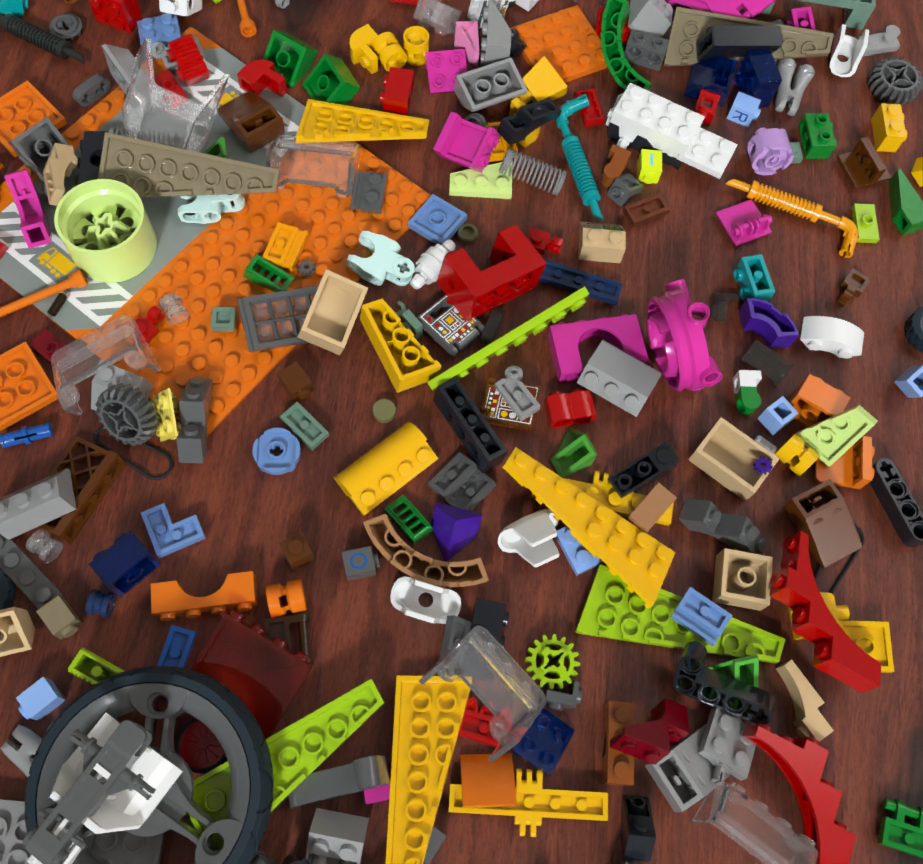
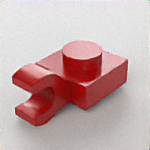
M530 227L527 239L539 254L544 255L545 250L555 254H560L563 239L558 237L550 238L551 233Z
M152 306L145 319L139 316L124 333L145 348L160 332L156 326L165 316L159 308Z

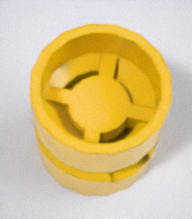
M420 26L409 27L403 34V50L407 55L406 62L412 66H420L425 64V52H429V33Z
M384 32L374 39L372 49L386 71L389 72L390 67L402 68L405 65L407 55L393 33Z
M796 433L774 454L782 463H789V469L798 477L820 457L813 448H806L805 441Z

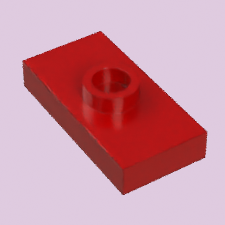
M169 69L151 77L153 85L155 87L158 86L162 91L163 99L171 111L189 103L188 96Z
M595 88L575 91V98L586 93L590 106L579 110L584 127L604 125L605 118Z

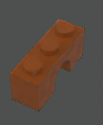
M608 701L603 704V731L606 732V751L604 757H602L601 784L617 786L634 785V757L610 748V740L614 736L619 735L625 726L635 724V703Z

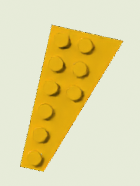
M308 99L296 134V143L426 139L429 119Z

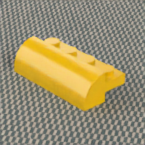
M407 422L333 478L346 496L350 497L361 514L365 516L438 460V457L426 442L427 438L414 424Z

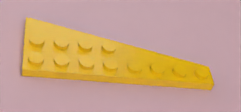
M515 447L502 468L522 487L525 486L532 491L536 497L535 500L540 505L544 503L554 513L553 517L557 521L561 520L570 528L571 531L569 533L594 557L597 556L608 566V571L613 576L617 574L628 585L626 588L631 593L635 592L645 602V607L648 609L652 607L675 552Z

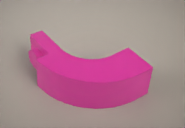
M28 169L5 174L4 177L19 212L21 220L20 229L28 248L51 243L52 235L47 215Z

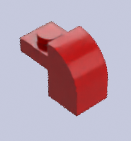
M254 60L246 64L237 73L239 86L246 92L252 91L259 95L265 88H268L281 97L287 93L286 80L282 74L275 72L274 63L271 61Z

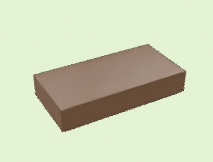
M658 482L630 514L628 519L643 532L647 533L677 497Z

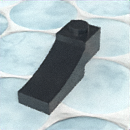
M550 98L521 106L517 114L502 118L497 132L509 145L525 140L526 136L545 123L559 118L562 110Z

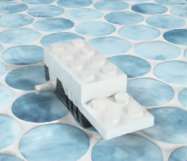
M632 83L628 85L624 93L618 95L614 107L609 110L607 115V136L618 142L616 146L624 149L628 146L638 152H641V149L662 151V161H664V164L672 165L677 170L680 169L684 162L720 179L738 145L701 128L705 116Z

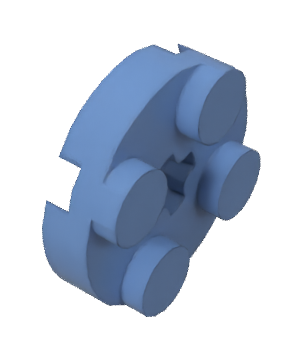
M271 428L266 430L259 439L255 440L252 453L256 464L262 472L271 475H282L292 472L296 468L301 457V447L298 439L287 429ZM277 446L283 451L279 456L270 454Z

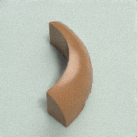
M387 514L363 522L369 537L381 554L392 565L412 578L444 587H466L489 581L481 557L462 562L435 560L408 546L397 534Z

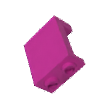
M451 111L433 150L444 159L482 173L489 163L493 149L498 145L500 135L493 127L485 128L466 121L459 114Z

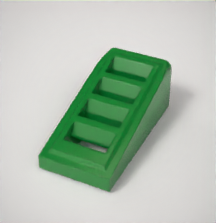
M258 254L254 256L244 271L245 278L273 292L286 291L295 279V277ZM257 268H261L259 273L256 272ZM265 271L269 272L266 278L263 276ZM273 275H276L277 278L275 279V281H270ZM281 279L286 280L281 287L278 286Z
M404 495L384 508L413 546L433 531L430 523ZM403 503L405 507L395 513L393 510ZM409 510L411 514L401 520L399 517ZM412 518H415L416 521L408 527L405 525ZM420 524L422 527L413 533L411 530Z

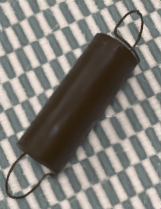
M60 292L47 311L51 317H55L68 298L66 294Z

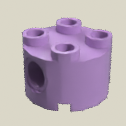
M759 128L746 147L752 168L759 175L776 174L777 169L781 168L784 170L792 163L794 158L785 129Z

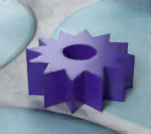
M765 456L763 459L759 457V459H755V462H753V470H757V473L760 472L761 475L763 473L766 475L767 472L770 473L773 468L772 462L769 461V458L766 459Z

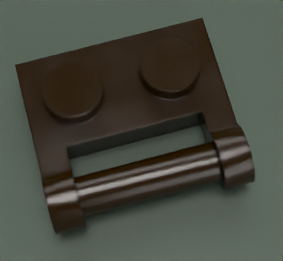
M309 614L263 619L267 671L314 665V659L310 654ZM298 624L300 658H293L290 625Z

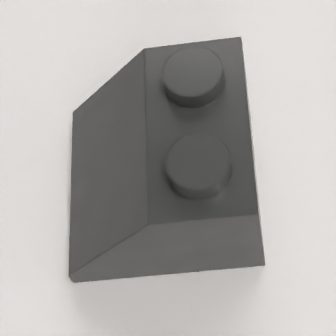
M48 117L8 142L18 156L23 155L42 174L54 143L69 145Z

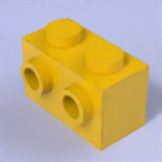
M881 103L871 118L876 151L896 152L907 138L904 113H902L901 104Z

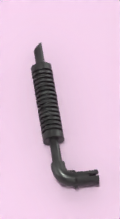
M0 14V23L4 31L61 59L66 60L71 57L85 64L82 53L73 50L72 44L69 41L12 14H6L5 16Z

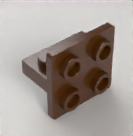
M868 136L860 138L851 152L840 154L837 157L854 189L884 182L891 178L884 162L879 157Z

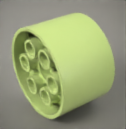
M111 179L86 181L68 191L57 205L54 216L56 231L78 269H81L87 277L105 283L122 282L139 275L152 262L157 249L156 235L139 195L128 185Z

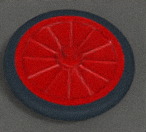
M196 718L191 719L179 731L175 745L176 753L186 761L191 772L208 773L227 760L217 737L200 720Z

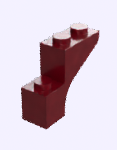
M667 698L663 699L650 711L651 721L625 726L619 735L614 736L610 740V748L656 765L671 752L670 744L675 746L690 733L687 707Z

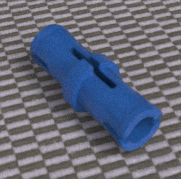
M50 422L32 427L22 426L20 430L0 434V442L4 449L23 443L28 445L32 444L35 440L53 437L54 432Z

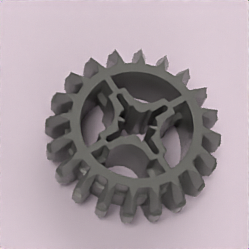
M897 56L894 59L888 57L874 65L869 74L867 85L870 86L869 91L874 92L873 97L880 98L879 102L883 100L886 104H901L902 107L904 104L912 102L919 95L923 86L922 72L917 71L918 66H912L911 62H906L905 58L899 60Z
M123 383L108 387L100 394L95 404L97 407L95 413L100 416L98 421L104 425L102 429H107L109 436H115L116 441L122 440L124 445L130 443L132 446L141 445L155 435L154 433L157 432L160 426L158 423L160 417L156 414L158 409L152 406L153 401L146 398L147 393H140L139 387L133 389L131 384L124 385Z

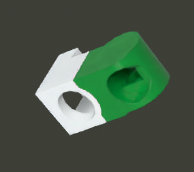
M739 370L733 377L736 408L742 415L748 416L753 414L761 404V397L757 393L756 386L762 379L760 370Z

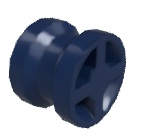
M92 590L87 600L86 613L90 615L98 613L104 618H109L115 608L116 594L111 592L104 594L100 590Z

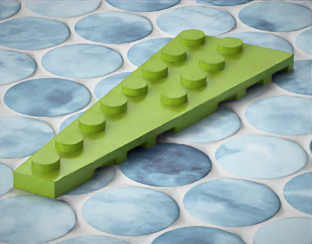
M584 286L428 381V385L434 391L438 386L455 378L458 380L470 374L468 370L475 366L477 368L482 367L495 354L497 357L508 351V347L512 344L515 347L526 341L529 334L537 335L546 329L545 327L548 326V323L553 322L555 324L563 319L570 310L574 312L584 306L589 292Z
M601 564L598 566L575 630L576 633L682 650H684L687 643L696 641L703 644L709 654L735 658L757 654L759 661L775 664L780 661L785 639L731 617L721 636L716 641L717 643L711 646L670 618L681 600V596L660 589L654 605L648 609L644 606L645 602L635 592L631 593L626 588L628 585L617 574L613 576L608 571L609 568Z
M372 679L266 739L270 751L274 779L271 812L384 704ZM228 761L195 779L193 795L195 802L217 821L226 818L231 798V773ZM189 814L196 831L202 835L207 826ZM215 833L212 838L213 845L216 848H222L224 844L221 834Z

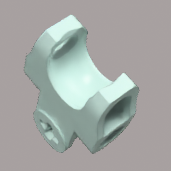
M241 194L180 196L185 200L195 201L180 206L178 208V216L182 222L207 224L218 222L221 219V213L237 212L243 209L245 199ZM185 213H195L194 215H185Z
M362 231L359 242L370 249L373 255L368 258H361L349 254L346 266L357 273L362 279L374 285L381 286L385 279L398 286L409 284L415 267L409 258L398 254L401 250L400 245L384 235Z

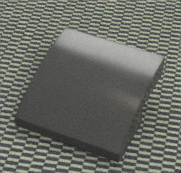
M459 452L428 483V486L449 506L472 511L496 487L494 480L477 468L476 463Z

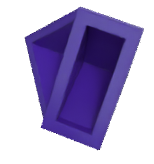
M435 503L431 526L433 527L434 536L445 562L477 537L482 518L481 513Z

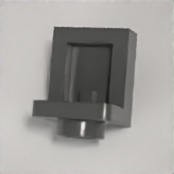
M574 680L571 683L569 694L546 690L543 694L542 703L548 704L549 709L563 711V708L573 709L576 707V703L580 704L583 689L579 688L580 681Z

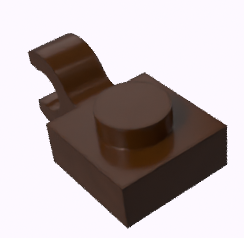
M852 268L840 285L845 291L839 297L837 303L844 307L853 295L858 298L871 279Z

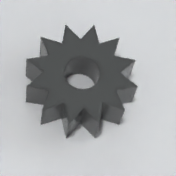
M303 259V262H300L298 271L301 272V276L305 274L306 277L307 275L314 274L313 271H316L312 261L309 262V260L305 261Z

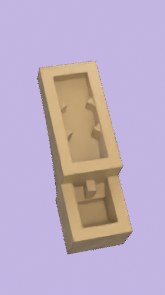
M54 143L47 160L43 175L49 205L57 206L65 192L64 177H70L73 169L77 168L78 158L74 154L73 146Z
M789 660L777 667L776 670L786 684L793 701L796 720L793 724L797 728L796 732L801 739L807 736L820 742L834 731L817 709L825 702L793 660Z

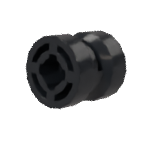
M512 28L510 29L511 49L509 57L516 58L523 53L526 45L522 39H519L520 36L517 30Z

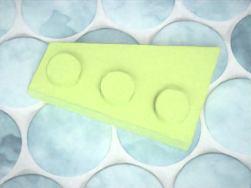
M502 162L487 165L482 173L472 169L450 173L449 196L511 199L512 173L510 177L508 175L512 162L506 175H504L505 171L503 174L499 173Z
M857 405L798 431L796 434L805 441L806 447L813 448L820 455L819 459L830 467L867 433L878 420L862 406Z

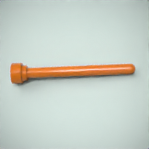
M237 0L242 19L239 25L241 34L244 37H252L257 32L255 22L249 18L245 0Z
M81 269L75 270L64 281L0 307V317L71 287L81 289L88 286V281Z

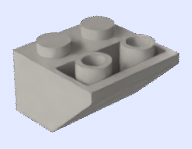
M316 808L309 831L305 859L311 864H361L369 818Z

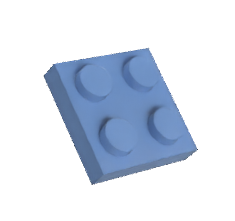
M164 13L161 16L144 18L137 21L140 44L144 53L150 52V46L155 42H160L165 47H168V42L182 37L179 20L175 14Z
M432 194L408 221V228L431 242L442 245L446 240L451 239L467 220V214Z

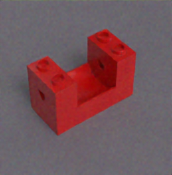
M517 225L509 228L505 227L498 232L489 258L494 266L483 271L478 269L463 248L457 251H450L444 256L437 284L447 295L465 322L536 288L547 263Z

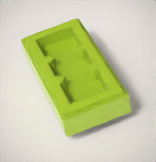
M854 203L851 209L853 222L858 229L859 241L857 243L877 244L880 238L875 205Z

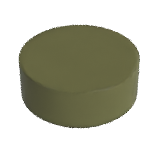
M465 223L457 230V238L463 244H473L478 239V229L473 224Z
M380 399L373 405V416L378 422L388 423L394 419L396 407L392 401Z

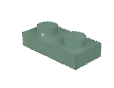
M298 402L280 416L281 421L312 451L329 437V432Z

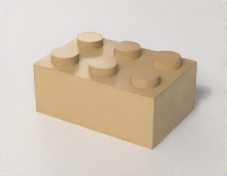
M326 269L297 338L340 355L345 348L368 287Z
M721 417L688 460L746 502L755 494L769 474L767 472L766 475L764 473L761 475L760 472L757 473V470H753L755 459H759V457L763 459L765 456L766 459L769 458L774 467L779 458Z

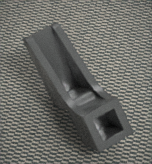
M202 377L189 379L180 397L179 407L182 426L176 438L179 463L203 464L208 452L207 424L213 390L212 379H204Z
M686 499L678 519L688 530L713 536L737 551L759 555L764 552L767 540L747 516L721 513L712 501Z

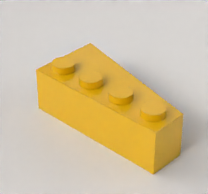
M383 298L362 305L360 321L397 393L426 383L439 375L442 365L429 355V351L424 345H420L414 338L413 332L410 329H406L400 322L401 319Z

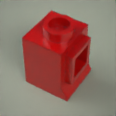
M701 89L694 112L705 116L702 124L710 126L721 95Z

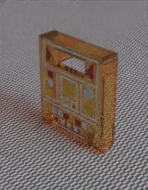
M488 377L480 406V412L484 413L482 415L487 422L493 425L532 431L535 413L521 422L495 388V383L501 379ZM523 383L538 402L540 386Z

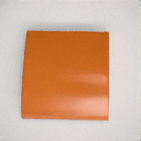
M511 753L460 755L462 808L515 807L517 805Z

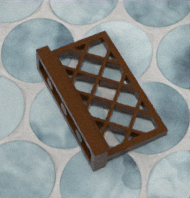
M75 436L46 476L49 477L60 472L63 467L71 465V479L74 483L73 492L76 497V510L61 516V520L55 529L50 527V522L38 526L70 545L126 466V462L117 453L111 450L107 451L78 436ZM80 444L85 446L86 454L75 457L74 452ZM105 456L99 465L93 466V457ZM87 460L88 468L77 472L76 463ZM89 474L90 479L83 486H79L78 478Z

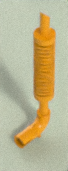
M732 179L725 184L747 192L746 198H754V201L758 200L759 203L762 201V204L766 203L767 206L769 204L770 207L774 205L773 208L777 207L778 210H785L787 213L789 211V214H797L798 217H805L806 220L809 218V221L814 223L821 219L837 225V228L844 231V240L839 250V255L843 256L845 251V258L853 256V251L859 238L857 226L849 218L844 216L838 217L822 211L823 205L811 203L810 200H803V198L799 199V196L795 198V195L791 196L790 193L787 195V192L783 193L782 190L779 192V189L775 190L774 187L771 189V186L767 187L768 185L766 184L763 186V183L760 184V182L753 180L751 185L736 179Z

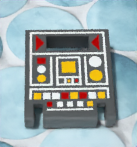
M444 295L417 317L423 324V330L453 357L458 354V350L461 352L479 337V333L482 334L485 331V326L476 317L465 322L447 295ZM442 308L444 313L433 319L431 316Z

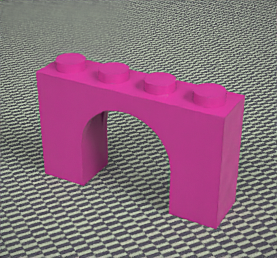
M621 314L611 318L599 317L596 320L589 321L581 319L567 324L559 322L549 328L547 337L558 383L578 381L583 372L578 345L589 338L604 339L647 365L649 363L636 314Z

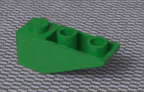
M900 168L889 180L892 221L901 235L905 236L923 229V201Z

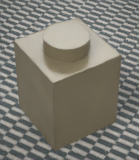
M59 595L36 611L50 632L59 639L72 636L78 631V627L83 624L67 600Z

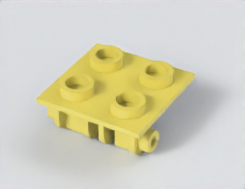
M167 388L154 395L152 399V406L158 409L156 414L160 417L158 420L160 426L156 432V435L160 437V442L169 439L175 440L181 429L180 422H176L180 418L174 415L179 413L178 410H174L178 408L176 396H173V392H171L170 388Z

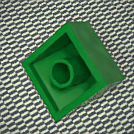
M273 30L263 60L273 62L275 72L284 76L287 85L295 87L310 71L318 50L285 31Z
M327 53L323 55L302 83L312 100L341 105L349 103L361 88L343 60Z

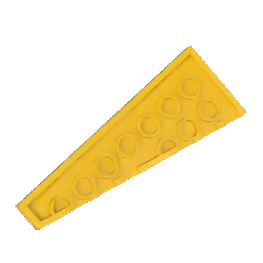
M397 675L386 864H423L472 687V676Z

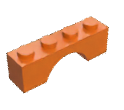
M253 571L227 574L221 588L206 597L188 595L176 580L151 583V614L157 619L160 618V621L175 620V616L185 615L186 618H196L205 612H211L213 615L225 614L228 609L249 611L252 610V606H258L257 580Z

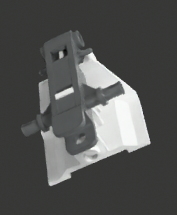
M105 713L87 736L79 729H76L73 732L75 735L71 734L69 740L77 744L78 748L61 766L49 796L58 805L50 814L40 809L38 814L45 821L39 828H33L23 840V843L26 845L25 849L31 854L27 862L29 864H72L80 851L86 847V843L77 836L83 825L95 834L140 828L183 771L149 746L153 739L152 734L136 722L125 720L120 723L111 715Z

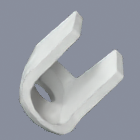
M841 25L834 36L830 56V70L834 75L850 77L855 73L868 45L869 30L865 29L858 40L855 37L845 35L846 25ZM844 55L847 57L848 61L841 62L838 60L837 56Z
M549 508L543 509L509 524L500 532L498 537L500 549L508 553H518L533 567H539L558 558L559 551L552 539L557 536L556 527L558 525V521L553 517L554 513Z
M406 576L398 578L391 589V604L407 616L430 623L446 624L447 616H458L460 612L461 598L450 589ZM422 593H430L432 595L433 603L431 606L423 607L420 605L419 596Z

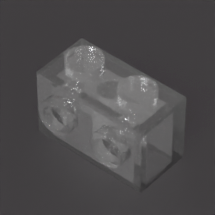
M419 0L413 18L419 20V25L426 28L432 26L436 28V33L446 36V33H454L456 21L459 20L462 11L439 0Z

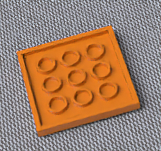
M578 5L510 28L516 29L520 36L519 39H522L525 43L526 48L523 50L522 55L532 69L545 56L565 83L608 68L602 52L601 39Z

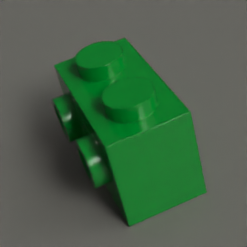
M805 113L798 125L805 159H828L837 145L829 113Z

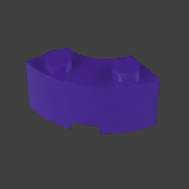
M747 298L739 310L743 330L752 331L760 335L765 340L768 348L790 347L799 336V333L787 313L783 314L772 307L774 304L770 302Z

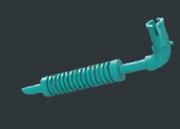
M585 93L570 101L567 100L560 107L562 112L559 118H556V124L561 129L564 137L561 146L581 200L585 206H590L595 218L604 220L597 203L601 196L579 138L572 136L568 127V116L590 106Z

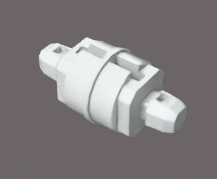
M449 239L442 245L436 244L434 247L431 246L425 253L421 254L419 260L415 263V275L410 281V285L414 289L421 288L425 283L429 285L437 281L444 256L448 252L455 250V243Z

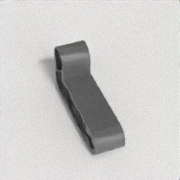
M374 755L354 760L350 764L311 773L289 794L290 808L390 784L385 756Z

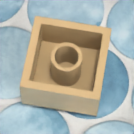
M724 548L716 555L712 602L758 611L769 606L773 557Z

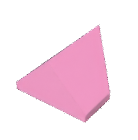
M456 21L454 50L465 49L466 60L473 66H478L479 61L478 21Z

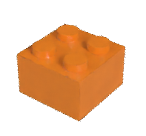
M809 374L793 391L788 402L798 412L793 420L805 427H810L843 412L851 397L844 394L840 389L828 385L821 378Z

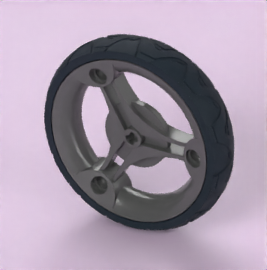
M148 666L135 668L113 675L111 678H106L88 688L76 697L51 724L35 753L26 784L25 823L27 834L33 828H39L45 821L38 814L40 809L50 814L58 805L49 796L61 766L78 748L77 744L69 740L70 735H75L73 732L79 729L87 736L105 713L117 719L138 710L146 716L145 729L153 737L149 746L183 772L144 824L138 829L125 831L133 835L149 837L172 829L197 845L195 860L191 864L250 863L261 843L270 817L274 785L273 767L265 736L257 720L243 701L225 685L205 674L182 667ZM162 697H166L168 705L161 712L158 708V702ZM185 713L200 720L213 732L219 740L229 763L231 773L230 804L226 818L219 821L208 815L193 799L194 781L191 770L186 761L174 751L176 717ZM157 719H164L161 747H153ZM187 812L207 826L202 835L182 821ZM85 825L81 827L77 836L86 843V847L80 851L72 864H101L90 853L95 833ZM215 833H219L223 837L224 844L222 848H216L213 845L212 838Z

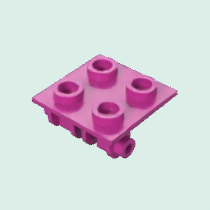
M465 49L425 52V67L428 72L430 94L454 91L456 75L467 72Z
M752 199L716 212L735 246L772 233L769 228L770 223H772V217L766 214L761 215Z

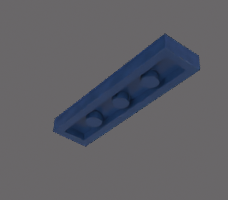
M545 260L547 264L539 282L570 292H576L585 286L589 292L588 297L617 305L623 283Z

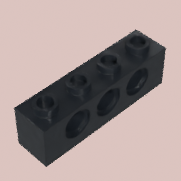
M455 378L438 386L433 401L480 471L484 473L501 464L508 451L459 380Z

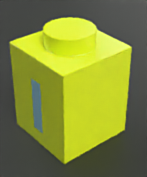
M641 149L637 160V180L647 184H657L662 173V151Z

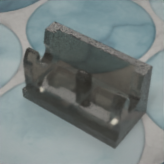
M757 339L740 360L742 363L746 362L756 370H760L762 374L774 381L775 386L782 382L794 366Z

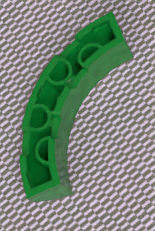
M608 0L603 12L600 33L601 47L606 65L615 81L624 91L632 83L651 92V82L641 77L630 66L623 51V31L630 13L629 2L626 0Z

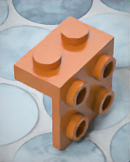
M862 436L830 467L818 458L815 461V480L823 483L831 479L834 485L861 489L871 482L874 477L872 458L875 451L874 446H872V437Z

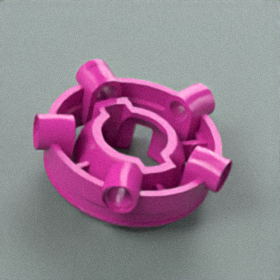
M685 279L665 285L666 291L661 296L652 297L647 309L648 338L651 350L654 349L657 367L662 372L668 385L675 391L681 392L683 389L696 391L703 389L705 386H713L721 381L723 375L715 359L709 356L703 331L710 315V309L704 303H692ZM693 315H698L702 319H695Z

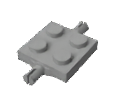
M716 707L711 709L698 753L708 759L715 767L711 781L715 782V785L721 786L723 785L725 773L733 775L740 781L747 779L756 744L742 736L747 725L741 721L740 717Z

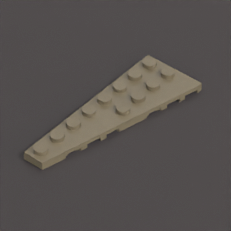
M676 7L663 66L828 56L834 33ZM712 26H781V34L783 35L782 46L772 54L698 62L696 42Z
M105 132L98 179H111L122 182L131 187L140 198L277 193L281 170Z

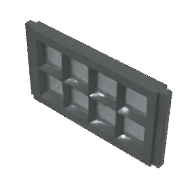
M318 286L237 299L249 352L309 343L297 337Z

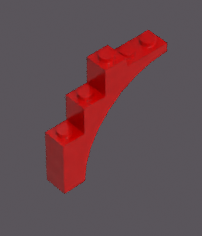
M799 531L787 537L783 543L781 570L774 573L770 579L769 596L793 609L791 631L815 644L814 667L861 693L879 687L881 683V663L865 653L849 638L836 622L820 594L810 563L809 535Z
M757 723L756 726H745L742 736L759 746L774 760L787 778L796 796L804 826L805 864H849L856 835L846 830L847 825L835 820L843 792L833 788L832 782L821 778L829 750L819 746L820 742L811 737L805 736L804 739H792L784 735L777 736L772 733V728Z

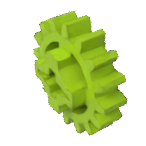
M553 634L550 640H548L546 635H543L541 637L542 643L534 640L533 645L535 649L529 647L527 650L531 657L524 659V662L530 664L526 672L534 674L530 679L532 682L536 679L540 681L539 688L547 684L548 690H553L554 685L561 690L563 689V682L567 685L572 683L569 676L576 677L578 675L573 669L580 666L579 662L574 661V658L579 653H572L573 643L569 645L564 644L566 641L565 637L558 641L556 634ZM548 646H555L560 650H550ZM537 654L538 657L541 659V664L539 668H537L536 666ZM560 656L555 665L544 669L549 659ZM566 656L568 659V669L564 666V658ZM551 674L558 679H549L544 675Z

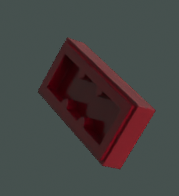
M45 328L28 343L34 351L62 373L67 371L80 358L75 351Z

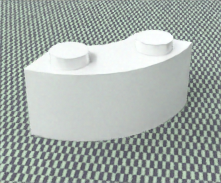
M827 316L804 317L800 340L809 350L828 351L839 358H851L852 356H860L862 354L864 332L856 325L842 319Z

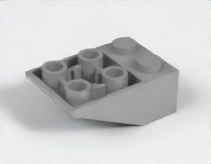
M493 0L488 1V7H484L483 20H486V22H482V35H485V37H482L481 50L484 53L481 52L480 65L484 66L509 58L511 49V30Z
M707 724L678 742L675 746H672L670 748L671 752L656 765L645 764L648 772L674 812L685 811L718 786L715 785V782L711 781L715 767L708 759L698 753ZM725 773L723 781L731 774Z

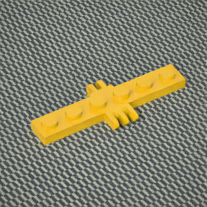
M596 470L594 471L592 484L564 478L620 516L629 517L647 496L631 493L620 498L607 480L609 473L604 472L601 481L599 480L600 471ZM531 492V497L536 498L534 493ZM674 502L656 523L668 526L671 524Z
M516 768L515 788L517 805L515 807L462 808L461 784H450L448 812L514 816V824L519 825V836H525L526 825H530V837H536V826H541L542 817L608 821V793L542 789V770H537L536 780H532V769H526V780H522V769Z

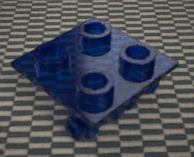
M537 703L535 708L531 710L532 713L527 722L523 724L524 727L520 730V735L516 742L512 744V752L519 757L522 756L551 777L575 730Z

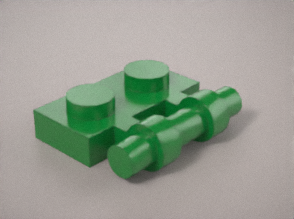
M885 798L882 802V808L891 811L892 818L881 817L878 844L923 859V808H913L907 806L904 801L898 799L892 801ZM905 816L913 818L915 826L904 823Z

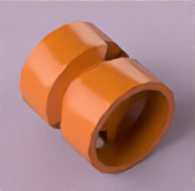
M301 579L287 581L285 586H282L280 583L266 586V596L271 618L286 615L288 610L292 613L307 610ZM286 595L287 601H282L281 596Z

